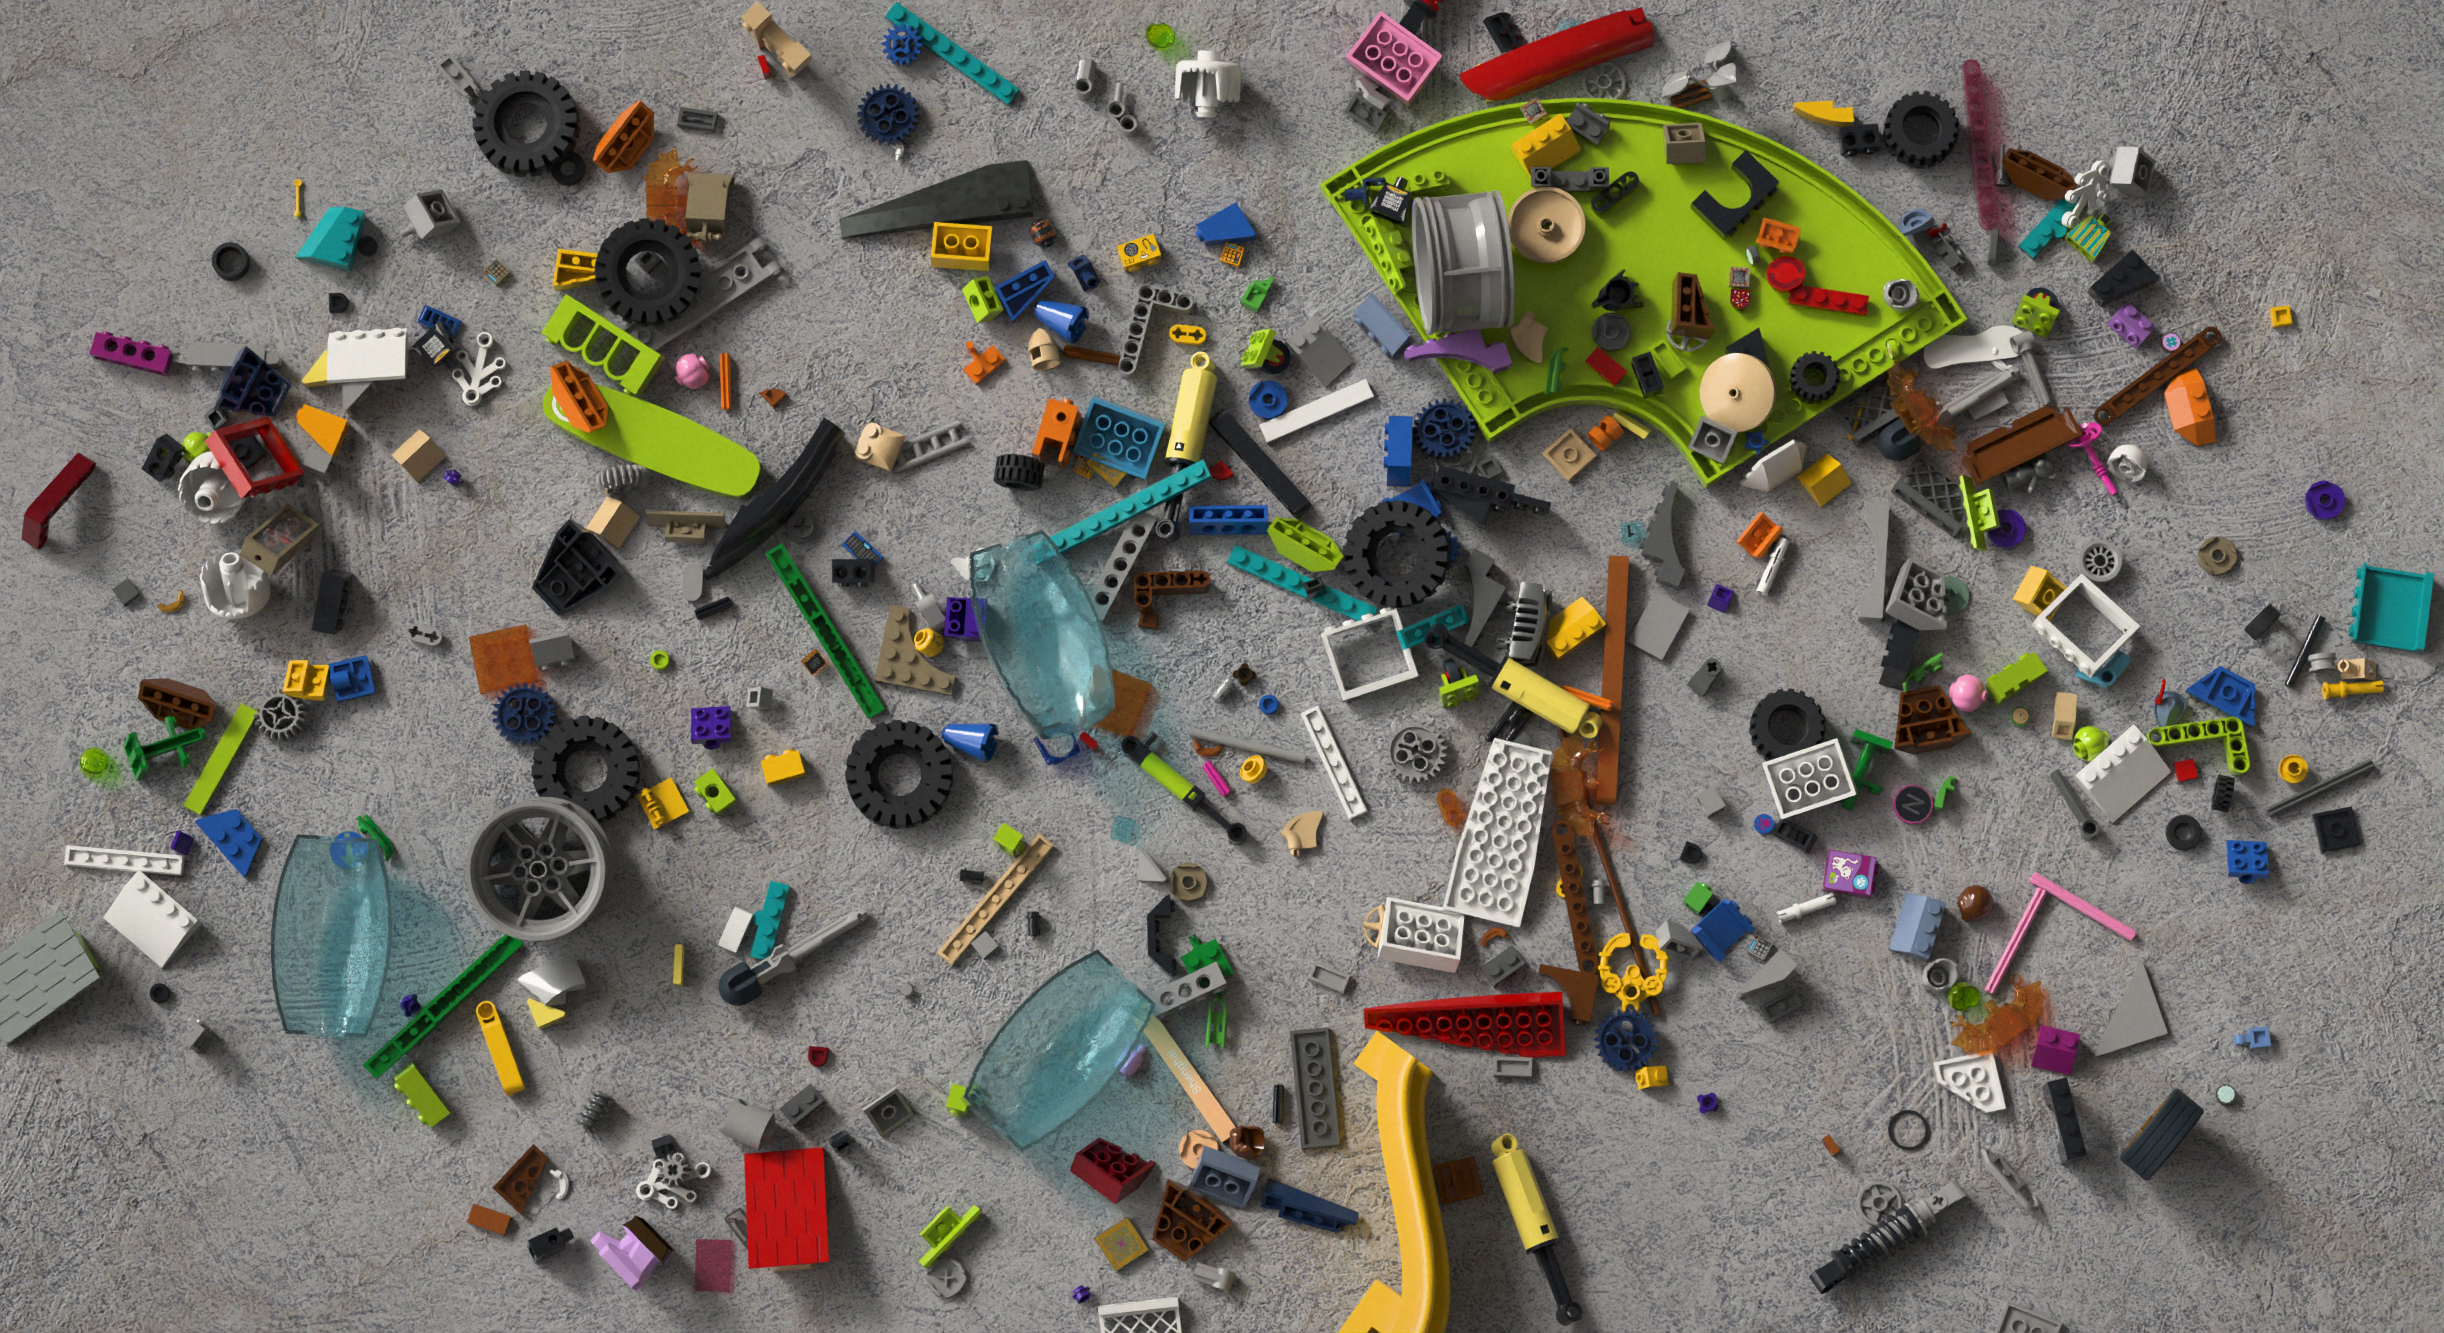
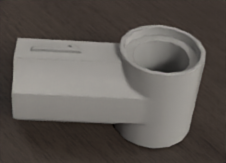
M1090 59L1080 61L1077 81L1075 83V94L1080 100H1087L1092 96L1097 62ZM1082 86H1086L1089 88L1085 92L1079 90V88Z
M1197 1263L1192 1279L1212 1285L1215 1289L1229 1292L1235 1273L1226 1269H1216Z

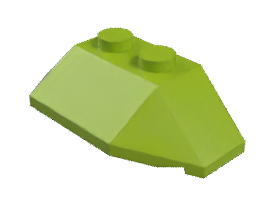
M1276 516L1267 529L1278 553L1311 572L1334 570L1344 557L1332 538L1301 520L1282 519Z

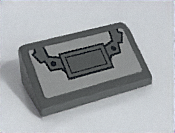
M739 1207L723 1219L748 1250L746 1214Z

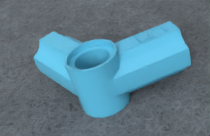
M2118 650L2104 668L2101 667L2091 678L2084 672L2081 673L2079 668L2075 677L2098 684L2102 688H2109L2132 660L2124 652ZM2102 674H2108L2111 677V681H2103Z

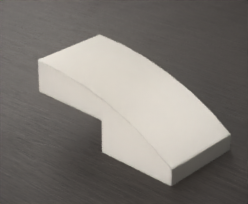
M735 906L718 945L732 952H738L753 914Z

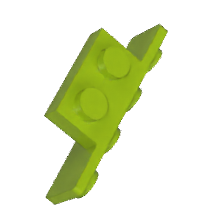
M1373 217L1364 224L1365 232L1370 239L1393 294H1397L1406 287L1400 270L1411 268L1414 264L1399 230L1383 234L1377 218Z
M1962 475L1960 476V489L1963 492V505L1967 512V525L1971 532V544L1975 550L1985 552L1987 551L1984 532L2000 527L1994 493L1992 489L1976 493L1973 478Z
M973 1205L960 1218L949 1206H946L919 1233L932 1247L919 1260V1263L925 1268L934 1265L938 1259L937 1257L942 1252H946L951 1247V1243L956 1238L961 1237L970 1224L978 1220L979 1214L982 1211L976 1205Z

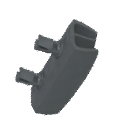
M1521 582L1518 601L1504 600L1503 603L1507 606L1502 607L1504 613L1516 612L1512 638L1498 637L1497 640L1501 643L1496 644L1498 650H1510V659L1526 668L1540 666L1546 645L1551 616L1552 591L1546 592L1542 584Z

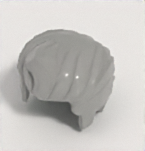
M1897 279L1888 281L1884 285L1883 298L1894 311L1899 313L1906 312L1918 304L1919 291L1910 280Z
M1947 958L1932 961L1923 971L1922 980L1920 981L1922 988L1933 993H1942L1949 990L1958 981L1959 966Z

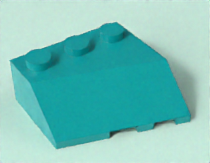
M329 207L295 258L351 272L358 250V242L361 239L367 219L364 211L348 207Z

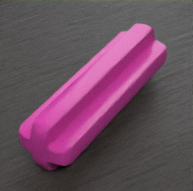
M1211 761L1206 762L1202 766L1203 770L1221 796H1227L1231 789Z

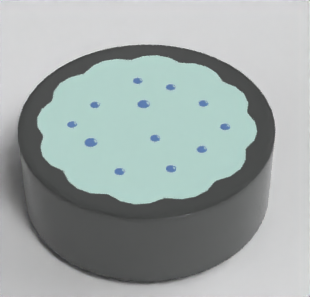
M1754 245L1746 247L1749 263L1752 266L1759 264L1760 256L1757 248Z
M2223 1084L2217 1088L2215 1098L2220 1104L2228 1105L2235 1100L2236 1091L2231 1085Z

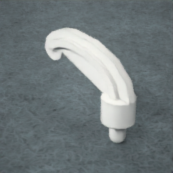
M897 139V145L893 141H890V145L896 149V161H899L900 157L903 156L904 146Z
M1993 348L1992 354L1997 355L1999 350ZM2001 359L1991 360L1992 364L2001 371H2009V367H2013L2012 365L2006 366Z
M550 1170V1174L558 1178L560 1183V1193L556 1195V1198L562 1199L566 1196L569 1187L567 1175L559 1170Z

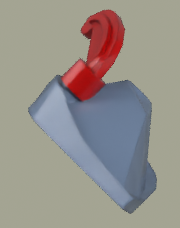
M1914 209L1904 215L1899 231L1904 236L1927 232L1928 236L1934 238L1940 236L1939 233L1945 232L1947 223H1943L1942 227L1933 229L1935 219L1932 214L1926 210Z
M2165 678L2162 680L2160 693L2156 695L2153 702L2158 727L2175 725L2182 717L2186 708V700L2182 695L2173 691H2164L2166 685Z

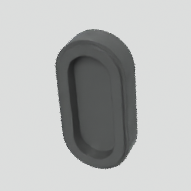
M1991 227L1987 266H1994L1996 264L1999 240L1998 228Z

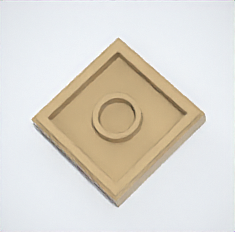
M1572 428L1568 429L1542 453L1543 457L1568 483L1597 457Z

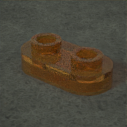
M1449 788L1441 789L1437 793L1436 802L1446 825L1456 827L1463 820V813L1453 790ZM1448 796L1450 800L1449 802H1444L1442 798ZM1455 814L1457 819L1452 821L1449 816Z

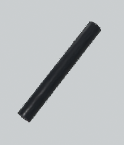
M2316 615L2284 683L2285 686L2293 689L2326 620L2325 617Z

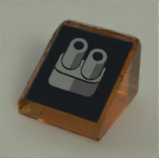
M817 649L811 651L801 660L802 665L811 675L826 664Z

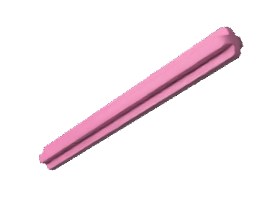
M2037 872L2032 875L2031 883L2131 941L2135 937L2136 931Z
M2037 888L1985 988L1986 992L1995 994L2047 894L2045 890Z

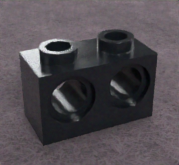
M1878 123L1840 127L1838 130L1841 155H1846V157L1856 156L1857 153L1871 155L1880 150L1881 143ZM1872 137L1874 142L1869 144L1865 142L1864 138ZM1852 139L1855 144L1849 146L1845 143V140Z
M1651 351L1632 357L1631 367L1643 398L1647 399L1662 394L1664 386Z
M165 434L156 439L141 469L158 482L170 479L175 473V465L183 457L182 452L185 447L168 434Z
M832 559V583H838V587H850V583H857V587H869V583H875V559ZM843 567L848 571L845 578L840 576V570ZM862 567L867 571L865 578L859 576V570Z

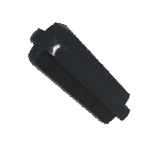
M725 597L696 609L694 613L697 619L701 620L732 607V602L729 597Z
M1277 1084L1274 1085L1272 1122L1282 1124L1284 1085Z

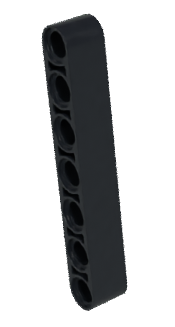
M1224 408L1209 420L1211 427L1296 519L1300 518L1312 507L1308 499Z

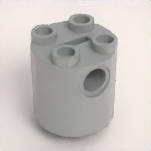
M739 1098L734 1099L732 1103L728 1104L725 1111L728 1114L727 1118L721 1122L719 1131L723 1135L758 1150L772 1142L777 1132L775 1113Z

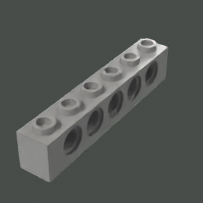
M1145 512L1129 520L1082 609V614L1104 624L1105 620H1110L1114 612L1112 610L1114 603H1119L1123 595L1121 593L1124 586L1127 587L1132 578L1130 576L1133 569L1136 570L1141 561L1139 559L1140 554L1146 552L1150 544L1148 539L1156 533V517ZM1137 529H1143L1145 534L1142 537H1137L1134 532ZM1128 546H1134L1136 551L1133 554H1128L1125 549ZM1119 563H1125L1127 568L1124 571H1119L1116 569V566ZM1110 580H1116L1118 585L1115 588H1110L1107 586V583ZM1101 597H1106L1109 599V602L1106 605H1100L1098 600Z

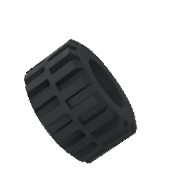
M1812 351L1811 354L1807 352L1794 363L1789 382L1791 383V390L1795 391L1797 398L1799 396L1802 398L1801 401L1805 402L1808 400L1809 404L1817 401V404H1819L1823 400L1827 401L1830 396L1834 395L1840 381V369L1837 368V362L1831 360L1832 357L1830 355L1826 357L1824 352H1820V354H1816V351ZM1812 368L1821 370L1826 376L1825 384L1818 387L1809 385L1804 380V372Z
M1000 455L996 459L993 481L1002 487L1014 490L1034 491L1041 489L1045 463L1037 458L1025 455Z

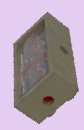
M287 503L246 537L239 555L272 576L313 541L319 524Z

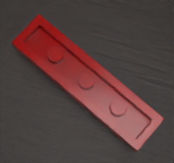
M1804 285L1791 292L1789 297L1790 305L1866 316L1869 301L1868 295Z

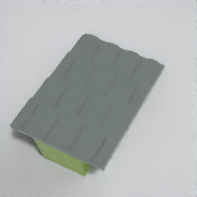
M61 910L0 954V1037L6 1046H9L101 979L97 972L100 966L81 934L71 928Z

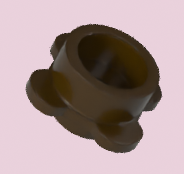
M1243 663L1237 671L1233 672V677L1240 681L1241 686L1245 687L1251 679L1256 678V673L1249 668L1247 663Z

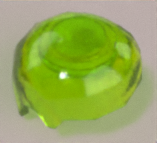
M1163 22L1160 24L1151 23L1146 29V41L1153 50L1165 51L1174 45L1175 32L1172 27Z
M99 747L86 749L79 758V769L89 779L100 778L108 769L109 757Z
M1967 982L1955 984L1948 993L1949 1005L1956 1011L1966 1012L1967 1008L1976 1007L1980 1000V991L1974 985Z

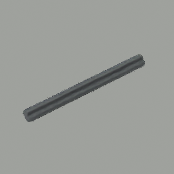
M2368 759L2268 807L2266 809L2267 814L2272 818L2375 768L2374 763L2371 759Z

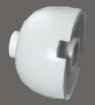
M2126 444L2118 446L2111 453L2107 465L2109 464L2108 470L2115 477L2121 480H2126L2125 477L2132 479L2131 482H2136L2145 476L2148 460L2145 453L2136 445Z

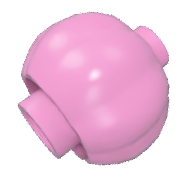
M685 354L677 361V375L674 378L680 386L685 385L690 389H698L707 383L710 376L707 370L711 367L703 356L698 358L696 354Z
M1973 675L1959 677L1956 683L1951 684L1949 697L1953 699L1954 705L1964 712L1976 710L1982 702H1986L1988 692L1984 690L1983 683Z

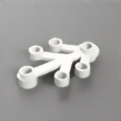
M2103 160L2096 161L2090 171L2083 174L2079 173L2075 177V183L2082 187L2073 191L2069 190L2065 195V200L2075 203L2078 197L2081 196L2073 212L2069 211L2063 215L2062 224L2072 229L2079 224L2078 216L2087 201V215L2095 219L2099 217L2101 211L2096 207L2095 187L2098 184L2099 192L2097 193V198L2103 202L2108 201L2110 198V192L2106 190V176L2110 169L2108 162Z
M482 332L477 337V343L480 348L475 368L468 359L469 356L465 350H459L456 354L457 360L464 365L472 377L470 386L465 380L461 369L456 368L452 371L453 379L458 381L464 390L462 398L468 406L478 405L482 400L483 394L493 388L498 389L502 385L500 377L493 376L490 378V382L479 387L480 380L496 370H503L506 367V361L498 357L492 364L483 369L487 350L493 344V338L487 332ZM489 339L488 344H482V341ZM464 353L466 354V357L464 359H460L459 355ZM498 361L504 362L501 367L497 366ZM456 372H461L459 378L455 377ZM498 379L499 384L493 385V380ZM471 394L476 395V398L474 400L469 399V396Z
M675 1153L672 1156L673 1160L676 1154H679L682 1158H684V1156L681 1153ZM661 1159L654 1161L653 1169L647 1181L639 1183L636 1189L640 1199L644 1201L656 1199L666 1204L669 1209H675L678 1206L677 1199L675 1197L668 1198L657 1191L667 1189L684 1197L689 1203H693L697 1199V1194L693 1190H686L682 1187L677 1188L675 1182L672 1188L668 1187V1182L666 1184H662L661 1181L655 1183L657 1174L661 1172V1170L656 1168V1164L661 1162ZM705 1162L698 1163L694 1170L689 1171L690 1177L684 1176L683 1178L686 1181L697 1177L706 1179L711 1174V1168ZM677 1166L675 1168H670V1176H672V1174L675 1175L678 1168ZM703 1167L707 1169L704 1175L700 1174V1169ZM649 1187L650 1193L644 1194L643 1189ZM689 1193L694 1194V1198L692 1200L687 1199V1195ZM671 1199L675 1200V1205L672 1207L668 1205Z

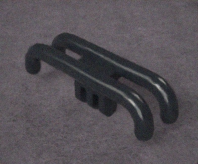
M1513 701L1485 737L1486 742H1492L1506 723L1513 726V728L1504 740L1512 742L1533 712Z

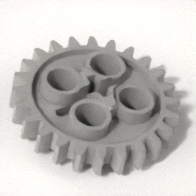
M1410 720L1409 726L1402 722L1401 729L1395 726L1396 733L1389 732L1392 739H1385L1389 745L1383 746V749L1388 751L1383 754V757L1389 758L1385 765H1392L1389 768V772L1395 770V778L1402 775V782L1409 778L1410 784L1413 779H1416L1417 783L1420 784V778L1427 782L1428 775L1432 778L1435 777L1433 771L1440 773L1441 770L1438 765L1444 766L1445 763L1441 759L1446 758L1447 755L1442 753V751L1447 750V747L1441 746L1445 739H1438L1441 732L1434 733L1435 726L1428 729V722L1421 726L1420 720H1418L1417 725H1414L1413 721ZM1407 735H1412L1415 741L1409 744L1405 742L1404 738ZM1429 742L1433 745V749L1425 751L1422 745ZM1399 744H1402V745H1404L1406 748H1409L1410 750L1405 749V748H1400L1398 745H1399ZM1417 748L1418 753L1413 756L1411 750ZM1399 753H1405L1408 758L1405 761H1399L1396 756ZM1420 754H1423V755H1426V756H1430L1431 759H1430V760H1429V759H1426L1424 756H1422V755H1420ZM1422 760L1426 766L1423 769H1418L1415 767V762Z

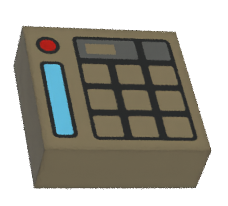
M496 258L483 271V274L498 286L510 274V271Z

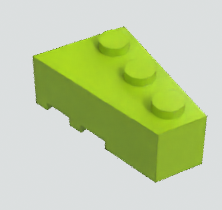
M2035 651L2031 654L2026 652L2018 658L2020 661L2015 664H2008L2002 669V672L1997 675L1995 673L1986 679L1987 683L1984 688L1997 706L2048 672Z
M412 1061L393 1075L396 1081L394 1086L400 1094L405 1093L409 1098L406 1102L411 1109L414 1110L416 1108L419 1111L420 1115L418 1118L424 1125L428 1124L430 1127H433L449 1115L450 1111Z

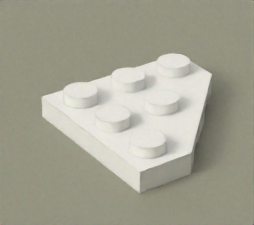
M1992 1050L1933 1063L1937 1082L1984 1113L2006 1109Z

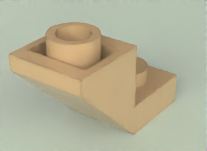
M2057 692L2054 705L2055 719L2052 738L2072 740L2076 720L2077 694Z

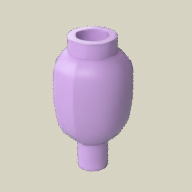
M1140 1045L1137 1050L1128 1052L1119 1062L1117 1072L1124 1078L1133 1075L1143 1061L1142 1055L1147 1049Z

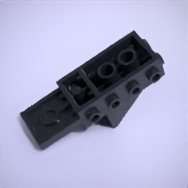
M1440 465L1437 474L1433 473L1431 487H1433V491L1481 529L1485 528L1490 507H1493V511L1503 514L1505 511L1509 512L1511 504L1514 505L1515 509L1525 511L1526 508L1532 509L1534 514L1541 516L1550 512L1551 502L1514 493L1515 485Z

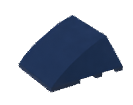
M245 345L238 352L222 383L213 410H232V412L236 413L243 411L254 415L275 417L291 387V383Z

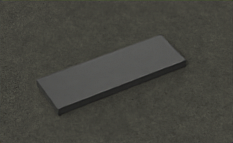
M1329 1027L1290 1031L1301 1150L1341 1146Z

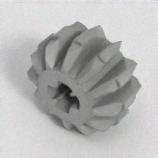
M669 1154L667 1155L668 1162L663 1158L661 1159L664 1167L657 1166L658 1170L663 1171L658 1173L657 1177H664L661 1183L666 1184L668 1182L669 1188H672L674 1182L676 1187L679 1188L680 1180L685 1184L687 1183L683 1177H690L691 1174L685 1170L691 1167L689 1164L684 1165L687 1161L685 1158L679 1161V1154L675 1155L674 1160ZM677 1166L678 1173L676 1175L672 1174V1176H670V1168H675Z

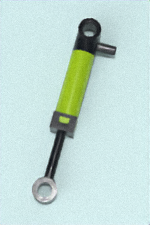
M1151 732L1143 743L1135 736H1127L1123 739L1121 748L1126 757L1134 761L1173 793L1191 811L1199 807L1226 829L1230 843L1240 845L1245 842L1247 830L1243 824L1229 823L1203 801L1206 795L1202 790L1192 785L1149 749V746L1158 737L1157 734ZM1128 743H1135L1137 747L1134 751H1128L1126 745ZM1238 829L1242 831L1243 835L1240 838H1234L1231 833Z

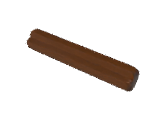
M1068 345L1063 350V356L1116 366L1119 365L1120 361L1119 354Z

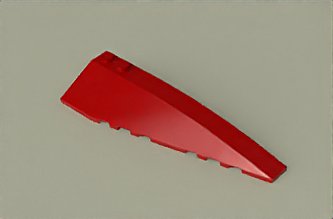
M1563 991L1445 998L1364 1008V1024L1366 1029L1388 1033L1396 1032L1404 1036L1413 1035L1426 1040L1435 1039L1448 1044L1470 1048L1472 1046L1479 1047L1487 1051H1501L1503 1054H1517L1520 1057L1566 1056Z

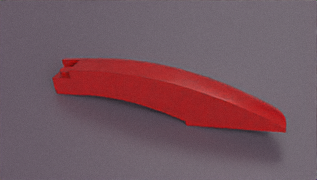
M1642 7L1630 11L1623 10L1519 47L1459 74V77L1466 88L1473 94L1476 93L1484 97V99L1492 101L1506 100L1541 89L1548 84L1598 64L1650 48L1654 44V31L1651 21H1647Z

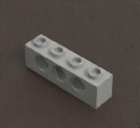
M1214 962L1144 996L1154 1017L1162 1020L1171 1016L1170 1012L1176 1009L1182 1011L1188 1008V1004L1193 1001L1198 1003L1207 999L1206 995L1212 992L1218 994L1224 991V987L1228 984L1219 964ZM1204 978L1210 980V986L1206 989L1200 987V982ZM1185 987L1192 988V994L1189 997L1182 995V990ZM1172 995L1174 1003L1169 1006L1165 1005V997Z

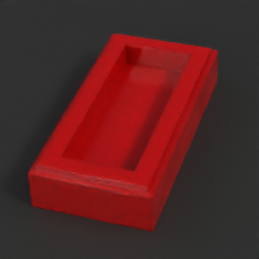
M1599 347L1585 360L1589 367L1613 387L1627 374V370Z

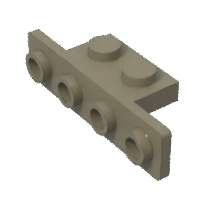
M655 510L647 511L646 514L648 526H666L665 542L704 543L706 528H725L726 526L724 513Z

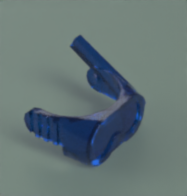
M1072 729L1069 732L1073 738V747L1063 757L1051 756L1038 737L1033 739L1047 765H1056L1080 752Z

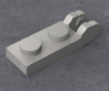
M451 53L436 64L438 70L470 105L474 102L471 96L465 92L471 87L477 96H481L482 92L475 85L474 80Z

